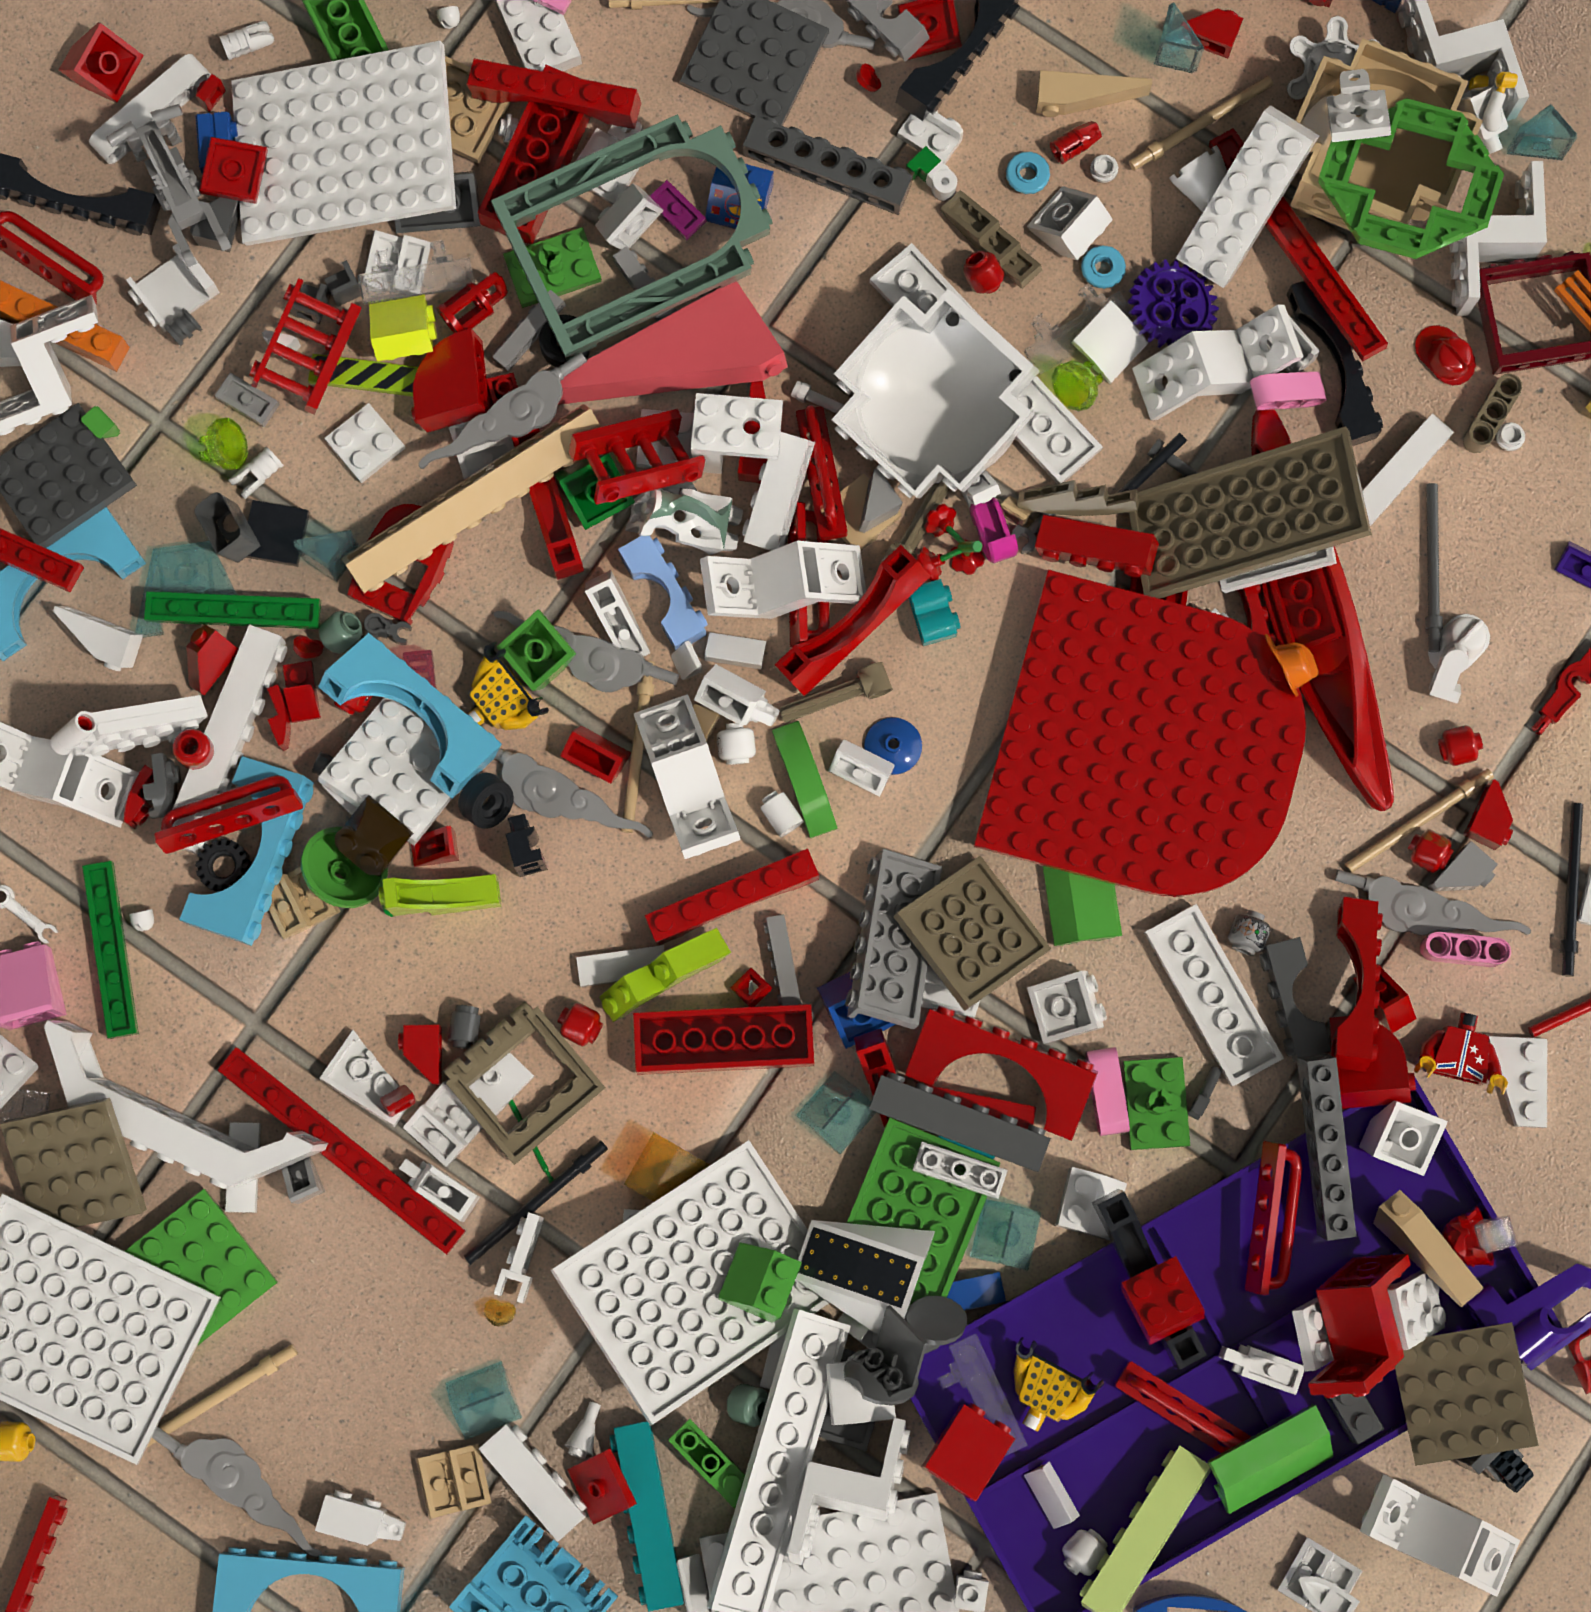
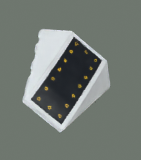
M811 1220L798 1257V1261L802 1262L795 1280L879 1335L887 1306L890 1305L905 1319L935 1231Z

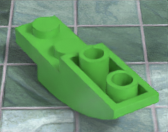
M689 1419L668 1441L735 1509L745 1473Z

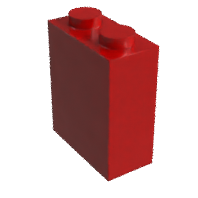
M970 1403L969 1406L960 1404L921 1467L971 1501L976 1502L1015 1438L1009 1434L1011 1429L1002 1422L995 1420L993 1424L984 1418L986 1412L975 1404Z

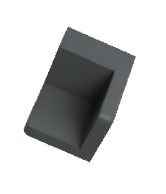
M347 260L342 262L344 270L324 279L337 307L363 295Z
M322 283L319 288L304 284L300 291L326 304L331 295L328 286ZM294 302L291 309L294 317L320 324L323 314L297 302Z

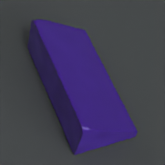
M1569 541L1554 570L1591 588V551Z

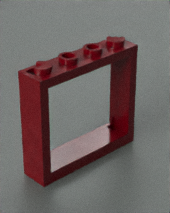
M1570 251L1561 257L1553 258L1552 255H1544L1536 258L1535 261L1525 262V260L1519 259L1511 261L1505 266L1497 267V264H1490L1489 267L1480 268V299L1478 300V307L1493 375L1591 360V341L1503 355L1488 287L1491 284L1577 270L1591 284L1590 252L1574 253V251ZM1580 287V290H1581V291L1588 297V299L1591 301V298H1590V297L1583 291V289ZM1584 306L1585 312L1591 318V312Z

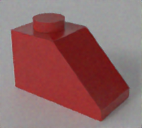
M1217 8L1181 23L1176 40L1228 59L1244 18L1238 16L1234 11Z
M203 624L201 628L194 631L190 642L186 646L189 686L204 696L239 650L220 633L206 624Z
M1492 779L1486 784L1463 834L1493 850H1496L1502 844L1506 846L1513 834V830L1510 829L1513 818L1499 781Z
M1381 967L1379 982H1375V991L1380 992L1378 1008L1374 1009V1015L1388 1030L1394 1033L1417 1018L1409 995ZM1354 977L1353 980L1357 986V978Z
M403 1025V1032L398 1034L399 1050H403V1055L432 1084L440 1086L442 1084V1027L440 1025Z

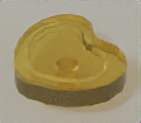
M492 1299L487 1301L484 1306L485 1318L494 1326H503L510 1323L516 1314L515 1306L508 1302L501 1303Z

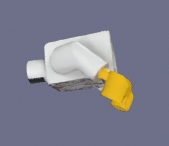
M1498 73L1495 78L1497 90L1495 86L1488 87V76H1475L1469 81L1470 91L1462 95L1457 110L1472 113L1476 118L1483 120L1477 135L1489 151V154L1503 148L1498 134L1508 128L1502 109L1506 98L1504 92L1505 88H1515L1518 81V76L1515 73Z

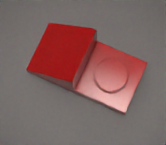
M310 660L283 665L286 688H283L291 722L297 723L321 719L313 662Z

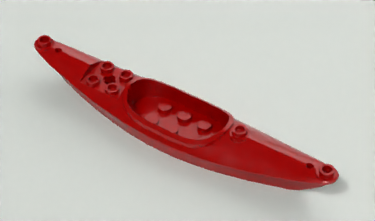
M1256 409L1252 419V456L1292 443L1275 409ZM1334 546L1337 564L1262 583V587L1279 644H1303L1313 654L1319 673L1317 677L1299 688L1352 782L1373 809L1386 811L1391 808L1394 802L1388 753L1356 609Z

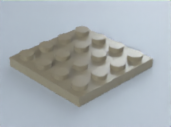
M981 855L893 916L964 1011L968 1010L1051 949Z
M110 1097L9 1119L0 1124L27 1205L73 1227L142 1214L147 1210Z
M1512 1322L1429 1336L1411 1349L1403 1350L1404 1358L1395 1366L1415 1466L1539 1446Z

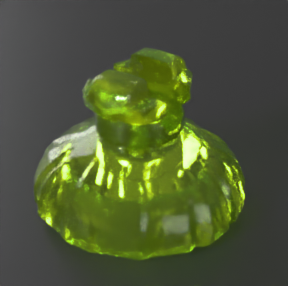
M1074 361L1061 363L1052 374L1054 392L1069 409L1077 411L1088 410L1095 403L1098 396V385L1102 383L1103 377L1101 373L1095 376L1091 372L1090 368L1094 364L1090 361H1085L1084 363Z
M227 417L219 418L212 422L207 429L206 435H202L198 441L199 444L206 446L205 451L199 452L200 460L206 463L214 462L225 470L240 469L246 462L248 455L247 439L240 425Z

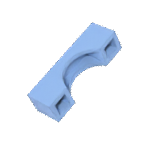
M650 535L640 536L619 548V556L633 580H651L660 584L667 591L670 597V607L666 616L661 621V625L674 650L676 651L684 642L689 641L693 644L705 637L706 630L704 627L708 625L700 610L695 612L690 603L694 600L687 587L681 588L676 581L679 574L672 562L666 564L661 554L665 553L659 540L657 538L652 540Z

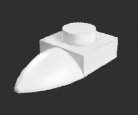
M1314 1576L1299 1578L1304 1595L1320 1612H1354L1360 1602L1326 1579Z

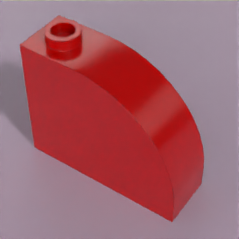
M472 328L454 333L441 340L433 347V352L426 354L417 369L413 384L414 407L411 408L414 422L419 424L427 433L471 421L476 416L487 413L489 410L483 341Z
M1349 1016L1329 1018L1331 1040L1337 1028ZM1381 1024L1378 1026L1377 1034L1373 1035V1044L1378 1045L1377 1058L1375 1062H1371L1367 1071L1360 1072L1338 1068L1342 1109L1389 1105L1394 1100L1401 1103H1412L1410 1091H1416L1414 1072L1408 1073L1405 1052L1399 1040Z

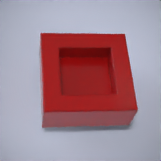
M211 74L207 80H203L200 83L195 96L200 106L211 112L226 92V89L221 79Z

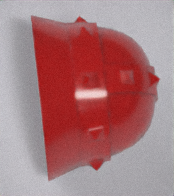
M1477 1206L1465 1214L1456 1216L1446 1224L1442 1236L1465 1265L1472 1267L1477 1265H1494L1489 1233L1483 1215Z

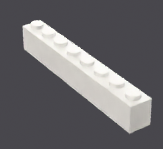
M249 624L204 732L214 745L213 758L207 766L201 769H189L173 809L231 789L232 779L230 778L234 768H238L241 757L244 755L241 751L245 742H249L253 736L255 727L252 724L256 715L260 716L264 709L265 699L263 698L267 688L274 685L276 679L275 668L278 662L281 663L285 658L287 646H285L286 642L282 636ZM221 806L179 819L174 822L173 827L221 811ZM209 840L184 848L183 850L198 855L201 849L204 850L203 847L209 843Z

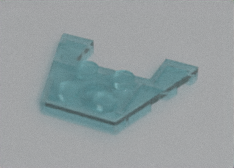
M210 541L153 549L135 632L142 634L143 638L164 635L162 623L146 622L144 620L146 591L237 595Z

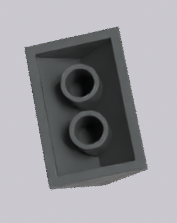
M474 171L454 173L456 209L395 220L396 233L481 226L477 213L479 210V194Z

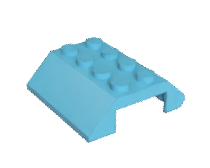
M526 1515L449 1608L454 1612H606L618 1595L610 1588L602 1596L598 1595L605 1585L601 1580L592 1586L590 1592L587 1591L581 1584L589 1577L590 1571L585 1567L577 1576L575 1572L582 1564L563 1547L554 1556L552 1552L559 1545L555 1540L547 1544L544 1552L537 1547L535 1543L541 1539L544 1530L539 1527L531 1536L529 1532L536 1523Z

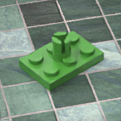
M583 227L526 246L547 292L551 290L557 296H561L602 282ZM514 250L504 253L503 256L521 307L525 308L537 304V298Z
M1183 1057L1123 1061L1126 1106L1130 1126V1150L1189 1147L1190 1135Z

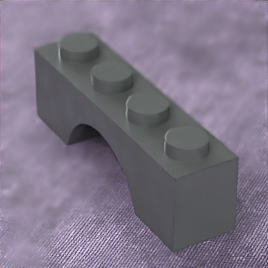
M1297 937L1266 945L1262 951L1263 954L1259 955L1263 971H1268L1271 982L1267 983L1271 999H1276L1279 1010L1275 1011L1278 1026L1280 1028L1284 1027L1287 1039H1284L1283 1043L1287 1056H1292L1293 1062H1296L1297 1057L1331 1052V1044L1325 1023L1314 1021L1304 1016L1295 1005L1293 999L1294 981L1297 975L1308 966L1301 938Z

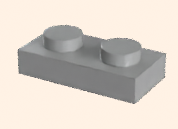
M231 372L215 394L217 400L262 427L266 426L280 405L277 400L252 387L249 383Z

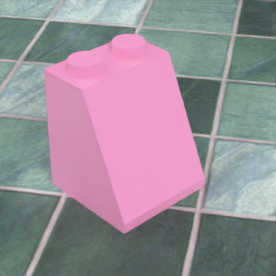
M40 941L23 945V950L12 952V949L0 951V1027L13 1030L67 1015L52 949L45 944L41 945Z

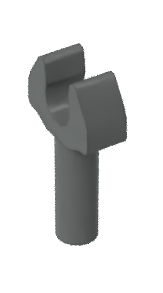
M1041 513L1029 527L1017 525L1013 529L1012 534H1015L1016 540L1022 536L1028 539V543L1022 548L1021 554L1030 553L1036 549V535L1039 532L1043 515L1055 516L1056 514Z
M1214 1066L1211 1067L1198 1096L1192 1103L1188 1116L1199 1120L1200 1116L1204 1114L1211 1100V1094L1221 1076V1069Z

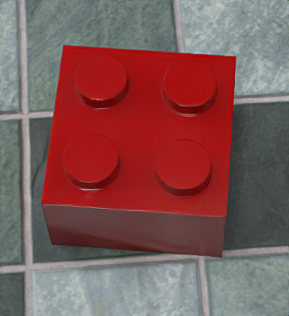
M1176 1256L1121 1282L1122 1293L1149 1345L1204 1319L1205 1310Z

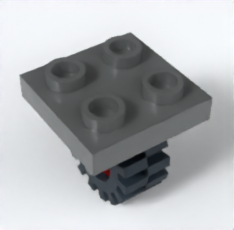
M1518 1449L1454 1459L1459 1466L1478 1475L1484 1470L1494 1481H1501L1516 1493L1534 1476L1532 1470L1528 1468L1529 1466L1522 1461L1524 1456Z

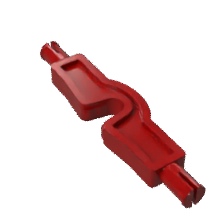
M1591 646L1579 661L1569 665L1558 676L1554 693L1539 710V714L1542 716L1531 727L1534 732L1539 728L1536 734L1542 735L1550 723H1557L1564 713L1581 697V693L1571 682L1572 678H1576L1585 684L1591 683Z

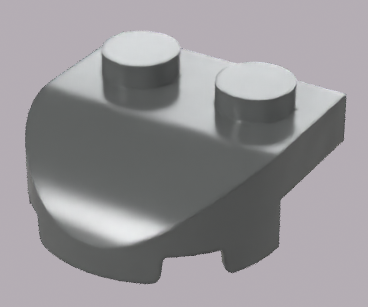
M164 753L151 754L154 783L142 785L145 800H152L153 808H149L148 812L152 819L164 817L173 809L178 797L177 783H181L179 766H175V763Z

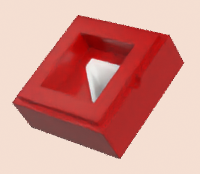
M752 968L747 970L730 987L749 1007H755L772 990V987Z

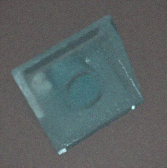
M1173 2L1167 10L1154 65L1194 73L1197 71L1204 46Z
M1550 104L1519 128L1507 148V154L1562 161L1576 141L1577 133Z
M351 530L294 541V546L302 559L336 583L347 569L341 558L360 547Z
M834 1071L796 1116L841 1154L877 1112L869 1110L871 1101L857 1087Z
M986 1199L978 1219L970 1257L1028 1271L1041 1212L1014 1204Z
M502 1361L445 1383L452 1413L465 1440L522 1418Z

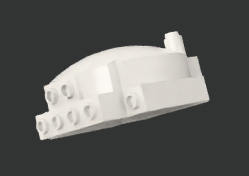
M949 288L926 314L903 295L834 373L840 379L836 384L848 395L852 391L855 393L833 417L832 421L837 424L834 429L846 440L851 437L858 444L855 449L867 460L873 461L875 459L879 463L876 468L885 477L892 480L896 478L900 482L898 488L908 498L914 495L920 499L933 484H939L941 480L952 491L955 492L959 489L965 492L984 470L993 465L1006 452L1018 432L1035 415L1017 397L1040 370Z

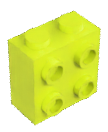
M425 294L369 304L370 339L377 361L394 360L399 357L433 352L432 340L437 339L434 324L436 317L433 305L427 304Z

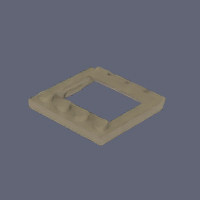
M523 1002L509 1014L516 1023L513 1027L504 1018L486 1033L493 1044L489 1046L483 1038H480L464 1052V1055L470 1061L468 1065H465L458 1057L443 1069L450 1079L446 1082L447 1086L514 1165L606 1088L538 1006L532 1010L526 1002ZM537 1030L546 1040L545 1043L563 1065L566 1064L571 1072L574 1073V1076L506 1132L498 1123L499 1119L480 1097L477 1098L469 1086Z

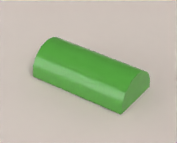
M302 0L331 61L389 50L364 0Z

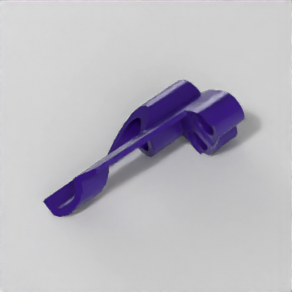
M1577 1263L1508 1305L1497 1291L1486 1282L1482 1285L1483 1289L1464 1305L1468 1314L1476 1321L1474 1324L1475 1328L1512 1322L1521 1363L1532 1371L1591 1328V1311L1568 1328L1555 1327L1548 1319L1549 1310L1581 1287L1591 1289V1268Z

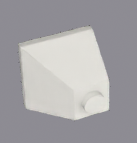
M1394 1100L1370 1120L1359 1147L1375 1158L1424 1176L1448 1121Z

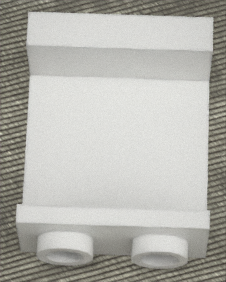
M178 243L172 247L177 255L141 281L135 283L131 277L126 279L131 287L128 294L137 305L144 304L148 310L144 313L154 327L159 324L164 332L167 331L164 328L166 324H172L174 317L177 316L179 318L182 315L181 309L184 308L191 314L220 293L215 283L196 259L197 264L189 268L187 267Z

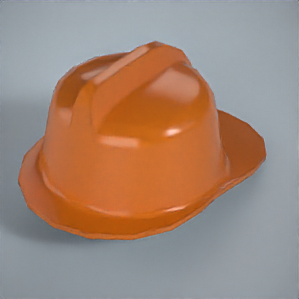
M1265 634V639L1281 664L1291 690L1295 696H1298L1297 688L1317 677L1319 673L1313 654L1307 647L1299 643L1276 646L1271 638Z

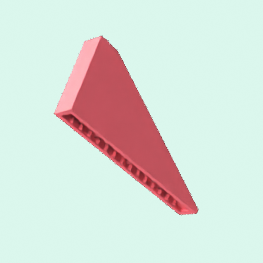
M736 281L721 289H716L589 358L586 363L565 376L561 381L563 395L558 405L764 381L771 376L780 374L788 365L784 351Z

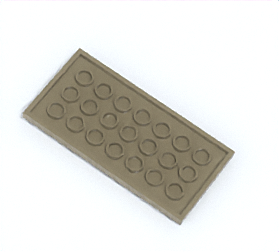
M1346 426L1137 492L1139 497L1138 510L1129 512L1132 530L1154 534L1159 543L1151 576L1141 575L1144 595L1159 599L1372 535L1350 432Z

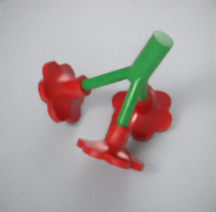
M946 504L939 505L936 510H932L927 514L924 530L927 533H932L935 537H939L943 533H949L958 542V546L953 547L950 552L944 555H935L926 547L920 549V553L917 554V561L931 576L929 578L930 581L939 579L942 573L940 566L945 564V560L950 558L953 560V570L956 572L963 571L966 575L974 574L976 569L982 567L985 562V558L981 554L982 543L980 541L963 539L953 529V519L956 516V511Z

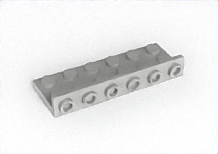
M882 849L875 857L870 859L867 867L870 879L863 892V900H866V904L859 917V926L862 927L861 934L858 936L854 947L857 959L850 972V979L853 980V984L845 1002L846 1006L849 1007L847 1017L854 1018L858 1014H863L910 1029H915L919 1025L928 962L893 916L940 883L942 866L887 849Z

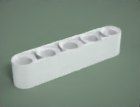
M192 54L183 56L91 135L89 144L108 164L116 163L131 149L126 140L111 147L106 138L107 136L119 130L130 121L136 129L153 122L154 119L150 113L152 111L161 110L176 104L182 107L197 94V88L203 80H207L211 74Z
M1433 413L1362 491L1370 526L1454 433L1451 428Z

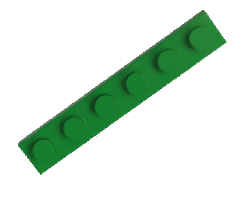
M146 591L144 620L154 623L249 626L250 624L255 627L319 629L321 600L317 598Z
M106 861L84 865L82 868L107 1038L114 1039L137 1035L139 1031L114 862Z

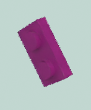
M668 180L650 195L664 210L660 215L686 241L707 222L706 217Z

